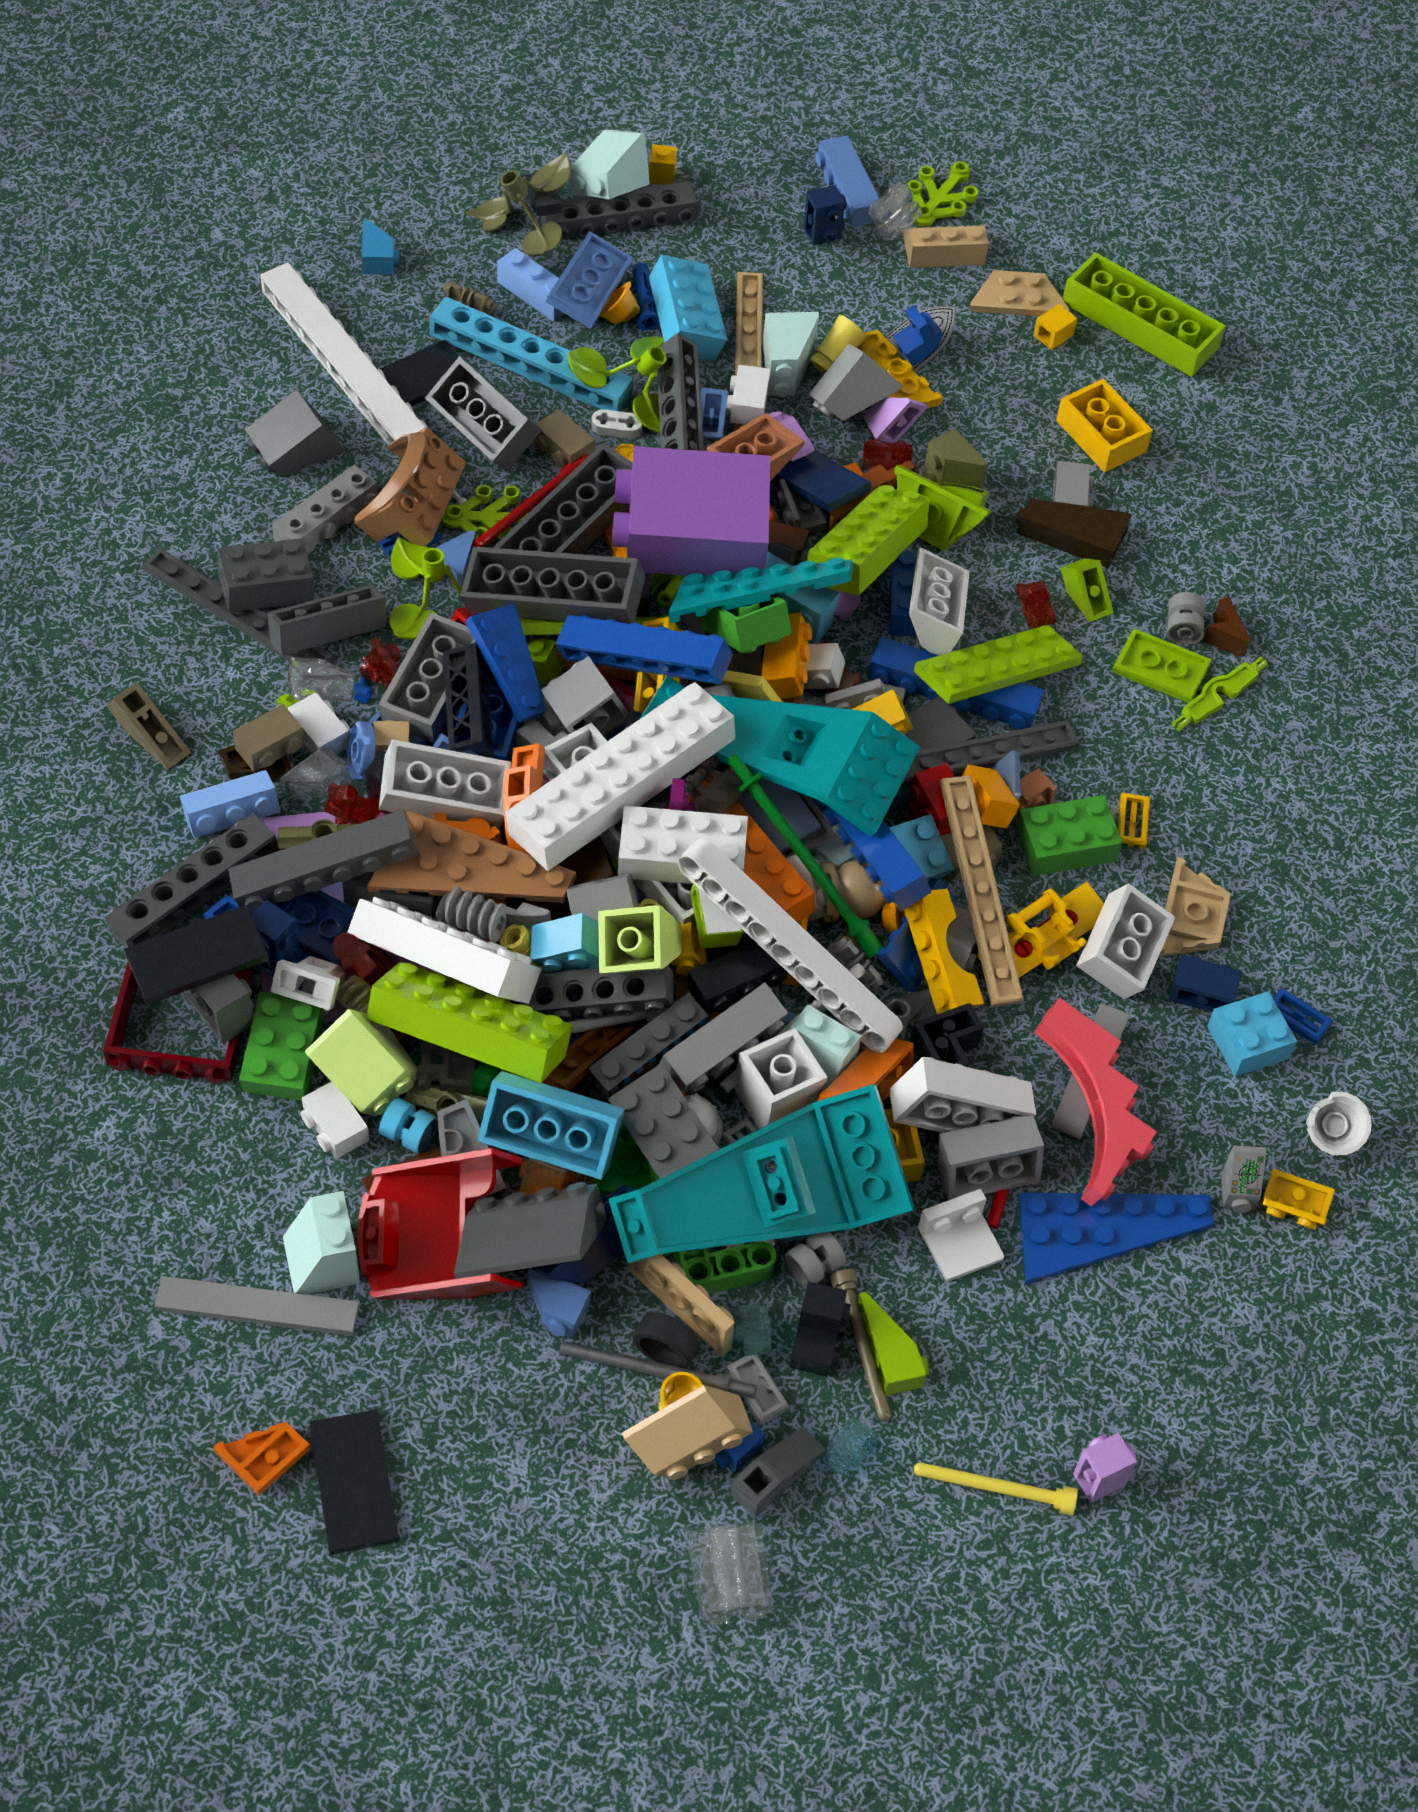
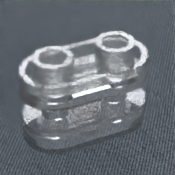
M897 183L889 188V193L883 198L875 200L870 205L871 208L868 214L873 223H881L877 231L882 240H890L898 236L922 214L918 202H909L913 197V193L908 184L902 185V183Z

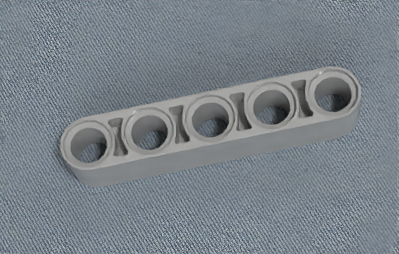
M1101 1003L1094 1022L1120 1040L1130 1014ZM1072 1073L1051 1128L1081 1139L1091 1112L1082 1088Z

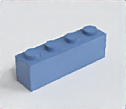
M848 135L819 141V150L815 154L816 164L818 167H822L826 184L836 185L840 194L845 196L847 209L844 210L843 218L848 219L851 227L880 221L882 202Z

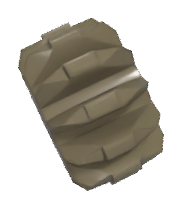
M353 975L339 985L336 999L346 1011L352 1009L367 1014L372 988L361 977Z

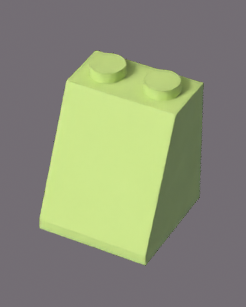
M660 905L598 911L599 973L601 975L664 969L682 953L681 922Z
M348 1009L305 1050V1053L361 1113L373 1116L382 1115L390 1103L401 1094L408 1092L422 1074L389 1027L366 1019V1013Z

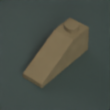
M137 682L114 697L107 706L124 730L167 770L191 754V751Z

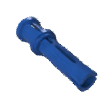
M637 263L632 268L637 304L640 307L637 325L640 330H656L660 326V322L656 312L654 297L652 296L649 268L645 263Z

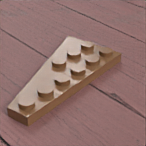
M407 810L406 813L414 826L420 855L375 871L367 887L369 892L395 890L399 894H408L409 891L427 892L429 895L444 896L449 892L451 893L454 887L459 886L462 888V896L469 890L473 892V897L477 895L494 896V899L506 900V897L525 898L526 901L564 903L567 898L566 889L573 886L576 879V871L559 865L547 871L529 854Z

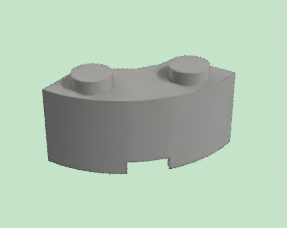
M954 901L952 904L957 917L948 926L946 942L954 961L963 970L971 972L977 955L973 953L977 942L969 907Z

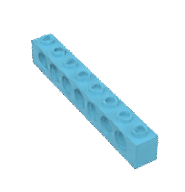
M445 296L430 315L431 336L440 340H446L453 346L599 409L621 411L632 395V377L617 372L611 376H606L607 382L604 387H588L574 375L568 360L570 350L512 326L505 321L496 319L482 311L473 309L459 301Z

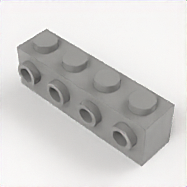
M354 464L272 524L274 541L302 538L306 553H311L322 540L331 538L337 529L345 523L350 524L354 521L355 516L378 495L377 482Z

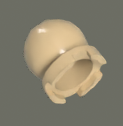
M856 860L845 862L839 869H835L832 862H820L822 870L858 918H869L876 915L882 909L885 899L879 890L881 885L878 882L876 884L871 882L865 872L866 865L864 863L859 865ZM826 896L827 916L822 917V921L824 923L837 922L840 913Z

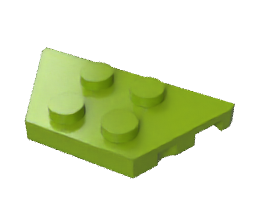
M901 465L895 466L894 474H897V490L904 492L915 491L922 496L929 497L928 527L918 536V538L943 551L947 550L990 515L991 510Z

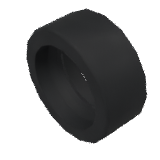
M648 1312L645 1314L633 1334V1342L643 1355L655 1362L684 1369L689 1367L700 1345L698 1336L689 1326L670 1315L660 1312Z

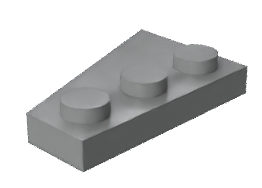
M468 1099L437 1111L441 1157L489 1149L487 1144L477 1141L480 1126ZM496 1169L495 1186L487 1196L506 1188L498 1169Z

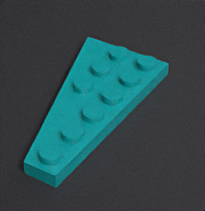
M832 558L822 563L804 561L795 566L776 564L767 569L748 567L740 572L730 573L729 570H721L712 575L690 574L683 578L668 612L670 623L681 621L680 615L694 612L696 617L707 615V612L719 606L723 610H730L771 600L770 594L784 591L786 596L797 594V591L809 585L812 589H820L850 582L854 571L852 559Z

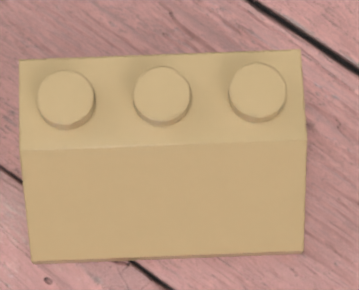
M985 226L907 228L902 231L909 268L985 265L989 246Z
M703 1385L622 1432L625 1441L653 1475L666 1477L669 1480H677L686 1476L688 1469L695 1465L706 1464L715 1458V1454L723 1449H731L740 1445L743 1442L742 1439L753 1433L740 1395Z

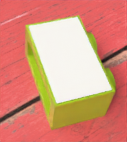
M693 883L690 894L701 949L738 945L741 935L745 931Z

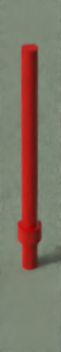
M584 454L574 463H568L561 468L560 474L473 542V547H486L535 508L589 455Z

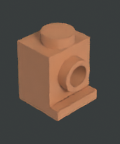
M1039 768L1020 779L1021 796L1018 800L1020 806L1016 813H1019L1020 809L1054 803L1057 787Z

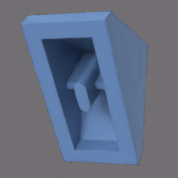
M701 388L703 439L720 440L723 438L728 390Z
M468 531L436 547L443 551L445 565L451 566V572L461 588L471 557L473 542L476 540L475 531Z

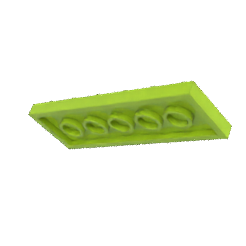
M1045 625L918 661L915 664L914 672L945 702L950 704L1081 665L1083 655L1052 627Z

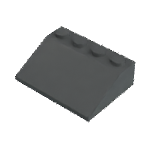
M578 1182L561 1190L548 1187L537 1191L536 1194L524 1195L523 1192H517L508 1195L505 1199L494 1200L493 1197H487L476 1201L465 1217L454 1272L456 1279L581 1260L608 1220L598 1184L586 1185L585 1182Z

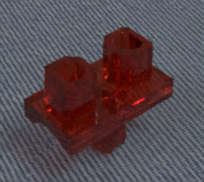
M879 439L864 441L861 469H873L881 464L888 471L908 460L911 462L913 445L907 444L904 441H896L895 443L880 442Z
M1041 580L1031 584L1017 583L1015 591L1029 630L1055 624L1056 616L1049 599V590L1045 586L1044 581Z
M379 637L372 638L370 641L372 650L367 656L363 657L360 674L366 680L374 679L375 682L381 681L385 690H387L401 665L394 663L399 661V648L396 643L383 644Z
M332 783L328 786L329 794L324 811L335 816V823L337 825H345L347 823L360 824L377 818L381 813V810H379L380 799L374 796L366 799L358 795L356 788L349 784L341 787Z
M342 933L334 939L333 952L341 959V968L346 974L353 970L357 976L365 981L377 971V965L369 957L371 955V947L365 940L360 944L358 938L351 933Z

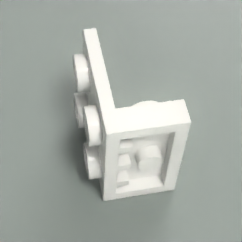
M981 1189L922 1210L918 1229L947 1282L1001 1262L1004 1259V1254L982 1214L986 1197Z

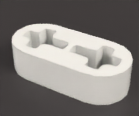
M605 409L598 410L592 415V429L597 434L633 439L642 433V424L637 420L634 413ZM602 420H606V421H607L606 424H600V423L602 422ZM629 424H634L632 428H628Z

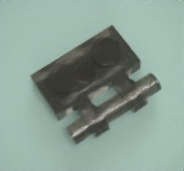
M711 756L696 767V772L684 779V793H689V796L696 799L694 809L699 812L728 814L749 790L744 792L738 790L744 783L732 768L727 766L722 773L717 771L716 767L719 765V760L715 756ZM704 780L710 783L708 788L701 785Z
M424 1040L420 1045L419 1052L422 1056L421 1064L417 1067L416 1078L418 1079L417 1088L421 1091H428L432 1081L440 1080V1091L472 1094L476 1059ZM438 1056L444 1057L443 1064H434V1059Z

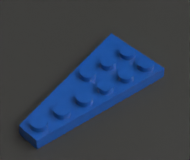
M1019 1193L1018 1202L1025 1285L1045 1277L1063 1274L1065 1271L1081 1266L1086 1267L1129 1254L1131 1251L1140 1248L1152 1247L1163 1241L1173 1238L1178 1239L1211 1229L1214 1224L1210 1195L1110 1194L1105 1201L1100 1198L1093 1206H1090L1081 1200L1083 1193Z

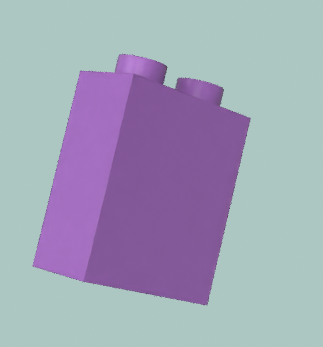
M634 446L632 470L616 469L614 503L630 504L629 513L614 512L612 547L627 548V558H637L645 573L675 575L701 573L703 576L712 575L721 570H729L731 573L740 572L748 567L765 569L769 544L770 456Z

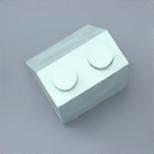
M603 130L570 167L571 195L611 199L649 185L645 133Z
M819 312L765 313L762 352L764 368L770 369L768 396L786 397L788 395H795L810 363V359L815 353Z
M807 1004L789 1030L796 1028L827 1076V1081L811 1102L814 1103L817 1102L820 1093L857 1058L861 1035Z
M344 1191L310 1197L283 1236L293 1292L307 1295L359 1284L356 1249Z

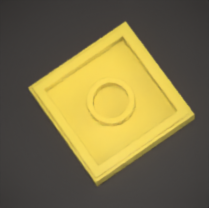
M727 670L722 683L715 684V686L729 683L739 698L782 702L763 676Z

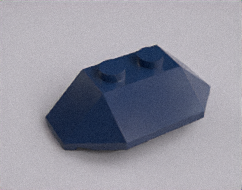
M624 1184L618 1187L616 1192L601 1196L608 1220L581 1260L531 1267V1269L549 1279L587 1283L590 1279L597 1276L602 1269L624 1252L608 1199L635 1191V1189Z

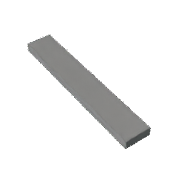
M167 1276L161 1277L154 1305L156 1311L354 1336L360 1306L359 1301Z

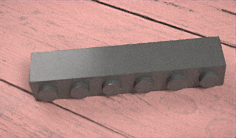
M402 809L228 868L234 900L239 907L246 905L249 912H255L266 900L272 904L286 902L293 897L308 892H316L323 887L338 882L348 881L352 877L367 872H375L382 867L397 862L407 861L412 857L420 855L414 826L405 810Z

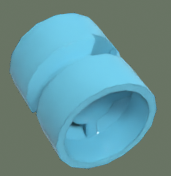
M397 1097L390 1103L379 1125V1134L394 1142L402 1140V1146L420 1154L425 1151L435 1136L438 1128V1117L422 1109L416 1112L415 1105Z

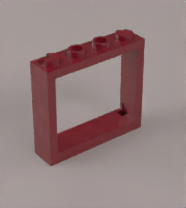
M127 962L103 1049L106 1064L119 1071H126L132 1068L140 1069L149 1075H158L160 1072L173 1074L180 1079H190L194 1076L205 1078L212 1083H221L223 1080L232 1081L244 1032L229 1040L224 1061L121 1048L138 988L129 962ZM244 969L234 973L238 980L243 978L248 983L252 991V995H250L252 1001L255 989L253 970Z

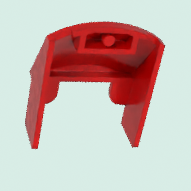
M495 1148L374 1168L371 1175L375 1176L370 1192L363 1195L357 1233L360 1268L362 1276L367 1277L372 1289L369 1292L371 1297L378 1300L475 1299V1296L521 1290L522 1282L495 1275V1273L456 1279L454 1272L466 1215L475 1205L477 1198L485 1197L492 1192L496 1182V1169L522 1165V1158Z

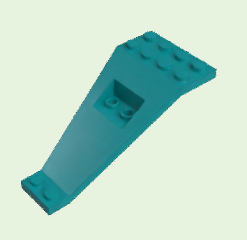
M667 675L640 719L685 687ZM710 695L734 715L735 740L710 758L729 765L727 760L737 753L751 774L757 775L761 773L762 778L822 801L870 837L877 832L921 748L874 712Z
M876 1083L811 1103L641 1189L608 1199L627 1263L657 1254L853 1229L915 1210ZM770 1160L774 1161L777 1165L774 1173L767 1169V1164ZM780 1192L784 1193L787 1198L784 1205L777 1201V1195Z

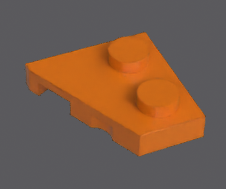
M287 1422L270 1426L266 1431H255L245 1434V1438L228 1444L219 1442L213 1446L214 1452L258 1496L310 1450V1444Z

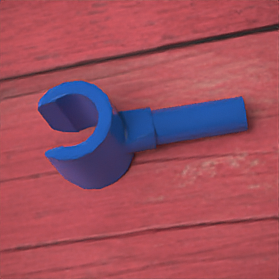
M363 668L359 683L354 685V700L365 704L368 703L373 692L372 687L366 686L370 672L368 668Z

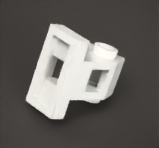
M312 956L297 964L281 959L276 965L271 992L323 1008L325 1013L328 1014L334 1008L339 985L345 981V973L339 965ZM303 982L302 991H300L298 989L301 983Z

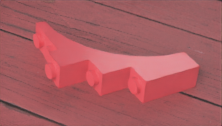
M1059 997L1048 1009L1034 1033L1052 1047L1070 1068L1082 1088L1089 1106L1095 1133V1157L1090 1180L1081 1200L1093 1206L1100 1198L1105 1201L1110 1196L1116 1186L1112 1183L1116 1175L1118 1177L1121 1176L1127 1166H1131L1139 1158L1144 1161L1154 1148L1151 1140L1157 1131L1129 1112L1137 1101L1133 1096L1139 1086L1112 1067L1119 1057L1116 1050L1122 1041Z

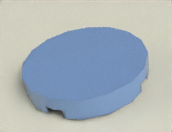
M357 721L356 725H353L347 740L346 754L347 757H351L352 765L348 764L347 770L353 780L365 781V771L375 758L374 729L371 723L365 721Z

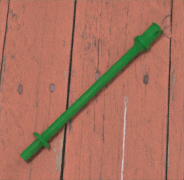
M737 753L731 756L727 762L744 783L738 790L740 792L749 790L846 921L849 931L847 933L850 938L854 937L869 959L875 956L881 948L885 947L882 946L869 928V921L857 917L758 783L762 778V774L758 773L753 776Z

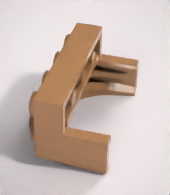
M428 427L419 432L404 434L387 446L386 449L396 454L401 459V462L381 492L354 518L355 524L376 542L399 532L411 543L424 546L432 542L466 461ZM403 488L406 489L410 494H412L414 498L403 492Z

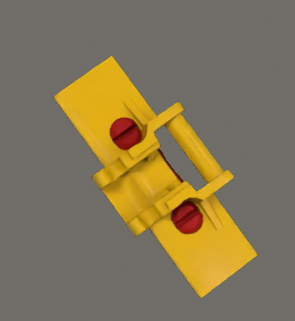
M1087 881L1062 898L1049 888L1043 892L1041 898L1017 914L1011 913L1006 917L1009 927L1013 930L1008 933L1018 978H1021L1041 963L1049 970L1086 945V940L1080 937L1093 929L1104 905V902ZM1047 908L1050 912L1048 919L1032 929L1025 924L1026 921Z

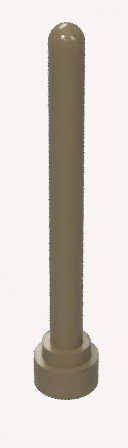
M854 1269L839 1270L830 1276L831 1284L834 1288L847 1290L845 1303L851 1304L848 1316L877 1416L879 1420L885 1422L890 1419L891 1412L856 1299V1286L859 1284Z

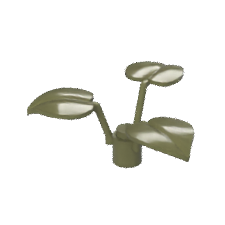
M563 153L542 167L533 175L530 182L525 176L521 177L517 170L507 171L500 179L505 197L493 198L476 209L466 211L467 216L481 219L483 222L481 230L493 232L506 224L508 220L507 214L512 212L510 199L521 202L536 230L525 236L522 242L524 252L528 256L538 257L555 250L563 237L560 225L550 221L540 227L525 198L528 195V187L535 192L543 190L545 193H553L568 183L571 176V168L567 153Z

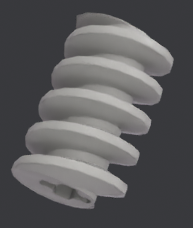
M456 886L451 893L449 892L442 897L436 910V917L438 921H446L451 926L457 925L461 930H468L469 933L474 935L479 934L484 939L490 938L492 942L496 943L505 930L506 905L500 903L495 908V901L492 899H488L484 904V896L477 895L473 900V892L469 890L462 896V888Z

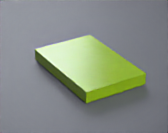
M1133 628L1113 666L1112 672L1189 703L1194 699L1212 659Z

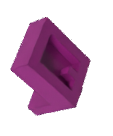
M673 778L667 809L698 812L699 805L689 802V793H684L685 780Z

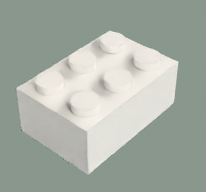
M1128 883L1108 894L1076 966L1122 999L1137 994L1145 989L1176 917Z

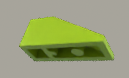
M867 1292L860 1293L858 1305L885 1396L922 1388L926 1375H929V1366L925 1355L920 1356L917 1344Z

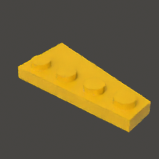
M879 330L865 332L867 340L857 349L864 352L903 385L899 391L886 398H910L925 403L928 408L942 405L943 397L938 392L934 393L929 388V382L923 376L919 377L913 371V366L910 362L903 360L898 355V350Z

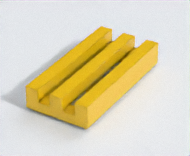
M1121 793L1117 829L1122 844H1128V847H1134L1135 845L1141 849L1146 848L1150 797ZM1131 801L1129 836H1124L1126 802ZM1137 802L1143 803L1140 838L1135 837Z

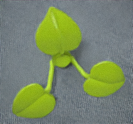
M645 337L634 341L630 347V354L633 360L612 370H606L605 359L598 351L592 348L581 347L569 352L568 360L574 375L583 384L591 388L604 387L607 382L606 376H611L636 364L640 374L644 376L649 375L643 390V396H637L633 400L632 407L634 415L641 424L660 433L659 398L657 393L649 395V389L654 378L658 375L657 370L667 360L666 353L659 347L664 343L663 337Z
M398 537L391 553L392 571L396 576L405 580L415 579L421 574L424 576L425 582L421 607L409 603L396 607L389 618L390 627L395 636L402 639L415 640L430 612L437 614L432 610H426L430 582H439L447 574L459 595L462 588L451 572V566L445 565L443 551L437 548L416 545Z

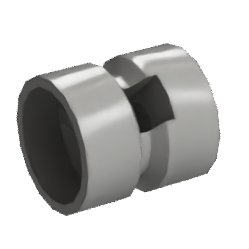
M1181 592L1169 599L1167 636L1173 643L1193 645L1203 639L1205 602L1200 595L1192 592Z
M830 1232L811 1235L806 1239V1245L798 1244L786 1252L784 1260L790 1273L806 1289L808 1281L819 1283L824 1279V1272L832 1274L845 1265L846 1256L835 1237Z

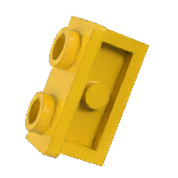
M1272 1169L1261 1206L1267 1207L1266 1214L1285 1219L1287 1214L1298 1218L1297 1224L1316 1230L1317 1225L1325 1226L1326 1216L1335 1189Z

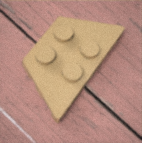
M993 270L971 301L969 312L1041 316L1057 304H1060L1069 312L1070 309L1045 273Z
M1177 857L1165 905V910L1176 918L1159 957L1218 949L1231 893L1220 885L1212 883L1210 878L1202 872L1197 875L1185 866L1186 861L1180 857Z

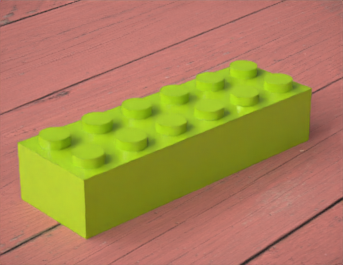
M1096 252L1066 281L1063 300L1068 307L1191 377L1220 348L1226 325Z
M889 485L878 486L808 551L807 561H814L815 563L827 562L832 558L852 559L854 571L850 582L825 588L859 596L928 527L929 497L922 496L915 491L904 492L895 490Z
M399 962L372 985L366 1019L538 1083H542L565 1059L572 1024L562 1021L557 1016L536 1012L527 1005L514 1004L504 1000V998L476 990L469 984H459L446 979L442 974L429 973L418 969L414 964Z

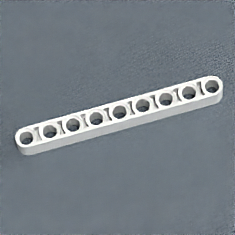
M704 838L697 839L678 860L681 872L840 1022L861 1035V1041L868 1048L877 1053L885 1052L902 1031L903 1025L901 1020L711 841Z

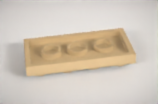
M657 1254L629 1263V1271L721 1357L731 1350L735 1326L733 1316L726 1308L715 1305L701 1285H694L689 1281L684 1270L677 1263H670L662 1256L663 1254Z

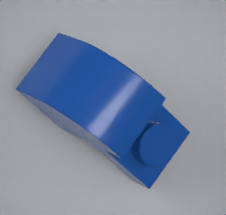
M913 305L905 311L910 325L895 334L893 339L903 357L912 366H915L937 348L942 339V330L929 313L924 311L920 313Z

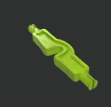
M1259 657L1250 665L1247 662H1243L1229 674L1210 679L1204 685L1201 694L1183 707L1182 715L1172 722V726L1174 728L1177 727L1176 730L1180 732L1188 724L1197 725L1206 717L1222 709L1224 702L1217 692H1222L1230 699H1235L1246 687L1256 681L1258 672L1268 666L1266 659L1263 660V657Z

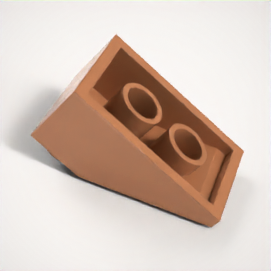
M764 413L707 447V451L769 455L771 481L804 446L805 441L768 413Z

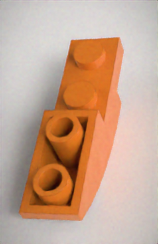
M540 743L513 748L511 768L504 769L503 809L508 847L526 854L529 853L509 835L505 812L542 787L545 748Z

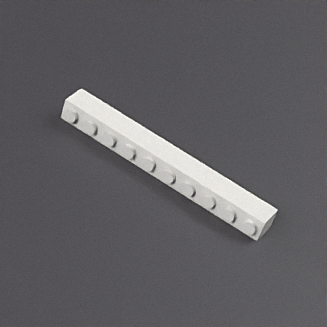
M285 263L260 274L262 292L388 446L404 434L419 432L427 427L423 420H419L415 416L411 405L405 403L400 398L396 387L391 386L386 381L382 370L376 369L369 355L361 351L355 338L346 333L341 321L331 315L327 304L321 303L317 298L315 290L306 285L299 271H295L289 263Z

